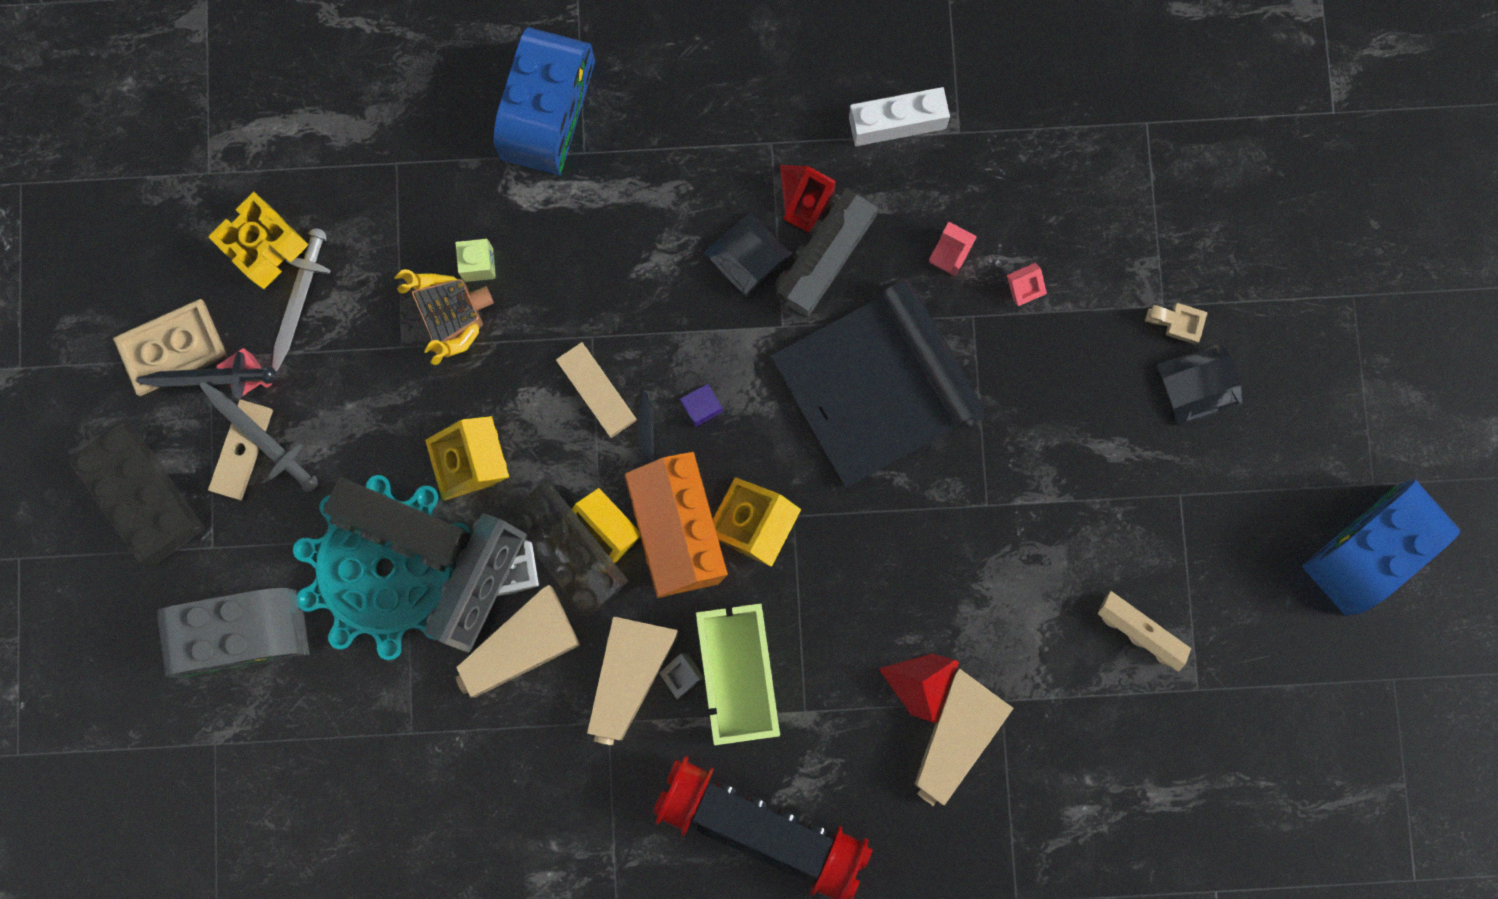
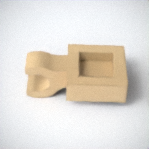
M1179 303L1173 306L1172 311L1153 305L1152 309H1148L1145 321L1155 325L1168 326L1167 336L1196 345L1200 342L1208 312Z

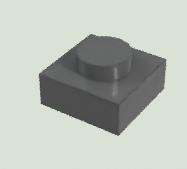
M687 652L681 653L659 672L676 699L685 697L705 679Z

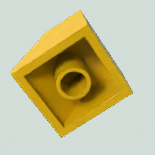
M492 416L460 420L425 440L442 500H448L488 488L509 478L506 461L502 454Z
M735 477L713 518V523L719 542L772 567L801 509L778 493Z
M598 488L574 505L547 540L584 580L592 586L634 546L641 536L633 523Z

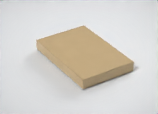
M202 299L113 338L134 390L139 396L160 388L138 383L136 379L140 376L159 371L200 370L228 357Z

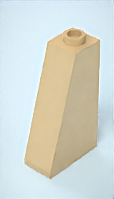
M548 585L540 590L456 667L460 674L456 676V681L463 694L469 693L470 697H477L580 646L553 587Z
M613 617L587 734L595 735V742L613 745L614 739H623L677 640L678 630Z
M957 669L939 722L938 724L935 723L914 783L920 788L917 795L932 806L936 802L942 805L946 804L1014 709L961 669Z

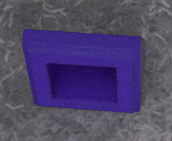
M708 384L680 399L695 427L723 412L722 406Z

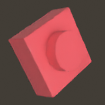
M1036 263L1007 275L1013 301L1018 306L1047 294L1041 268Z

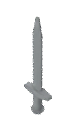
M318 228L312 229L308 233V236H310L309 245L303 259L295 258L292 262H289L287 259L285 260L298 267L299 270L274 345L272 367L275 371L279 369L290 348L313 273L330 274L329 269L316 263L322 241H326L325 232Z

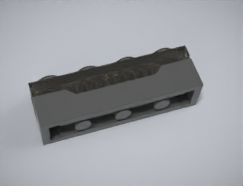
M847 187L841 196L837 193L833 196L827 206V210L830 211L824 221L821 219L817 220L809 233L812 239L807 246L800 245L792 258L795 264L789 272L784 270L774 285L778 288L776 290V298L783 303H787L788 306L807 318L877 215L878 207L858 194L856 195Z

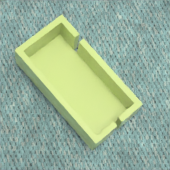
M762 604L733 607V616L727 617L726 609L696 613L709 709L717 708V714L710 715L714 745L780 736Z

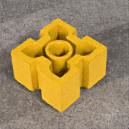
M253 192L236 209L240 215L232 223L225 219L208 237L227 256L233 259L232 262L249 279L265 289L282 272L277 266L285 258L292 262L309 244L270 205Z

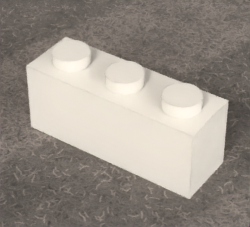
M944 87L852 104L849 113L855 146L943 130L947 128L950 118Z

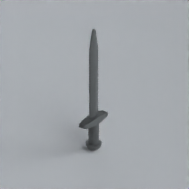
M205 382L200 383V387L214 407L276 463L268 476L269 480L279 475L283 470H286L303 486L301 488L303 491L310 492L317 487V477L315 475L311 477L294 461L304 446L302 443L287 452L225 394Z

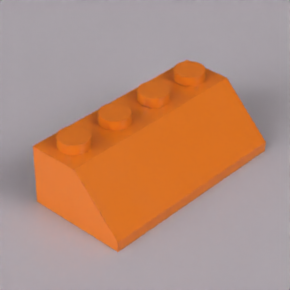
M694 452L663 457L626 473L624 476L657 598L718 585L728 573Z

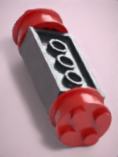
M685 756L682 762L675 761L667 781L671 785L669 792L667 793L662 790L654 807L653 814L658 816L655 824L659 825L661 821L682 830L681 836L684 837L693 819L690 827L691 830L809 884L813 882L810 895L813 896L818 892L831 899H853L860 883L859 880L855 879L857 872L861 871L862 867H866L873 850L867 847L868 838L865 837L860 841L843 833V827L839 825L831 839L826 837L828 832L821 827L809 824L808 828L796 823L797 817L788 812L779 810L776 814L765 809L766 803L757 798L748 796L747 800L734 795L736 790L724 783L717 782L716 786L710 784L709 780L714 768L711 767L707 771L688 762V756Z

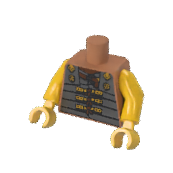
M401 270L395 276V279L402 278L407 284L400 285L397 290L400 293H406L412 287L416 289L412 291V294L432 339L424 353L429 351L437 353L430 362L433 365H437L444 356L450 357L468 350L479 334V328L483 326L477 310L494 304L487 286L470 293L464 281L456 279L454 276L433 273L414 274L410 270Z

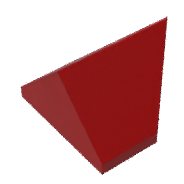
M780 165L785 208L784 220L811 234L834 195L836 181L809 166Z
M932 653L878 668L912 716L938 724L959 664L958 661Z

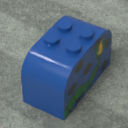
M531 27L525 29L513 60L495 121L494 146L501 160L561 176L595 64L590 43Z
M1412 479L1392 488L1303 564L1302 567L1344 616L1360 614L1373 608L1395 592L1445 549L1459 535L1461 530L1418 481Z

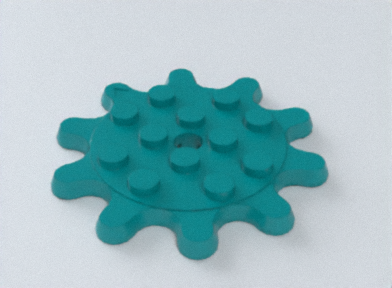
M382 475L372 476L366 483V498L358 506H348L341 498L335 495L324 497L320 503V512L328 522L327 533L319 539L301 538L294 544V556L302 562L311 564L316 571L314 582L300 590L297 594L298 607L307 612L318 608H327L334 615V625L329 632L328 641L333 648L345 649L357 635L368 633L376 640L379 656L385 660H393L400 655L402 636L409 629L418 628L428 638L436 640L425 633L427 618L430 612L437 607L442 597L443 585L451 578L455 570L451 562L453 552L467 544L471 535L470 529L463 523L458 522L444 527L435 523L432 513L439 499L438 493L433 487L422 486L418 488L410 500L400 502L393 498L387 478ZM384 558L390 559L394 565L392 572L386 577L380 576L376 570L378 562Z

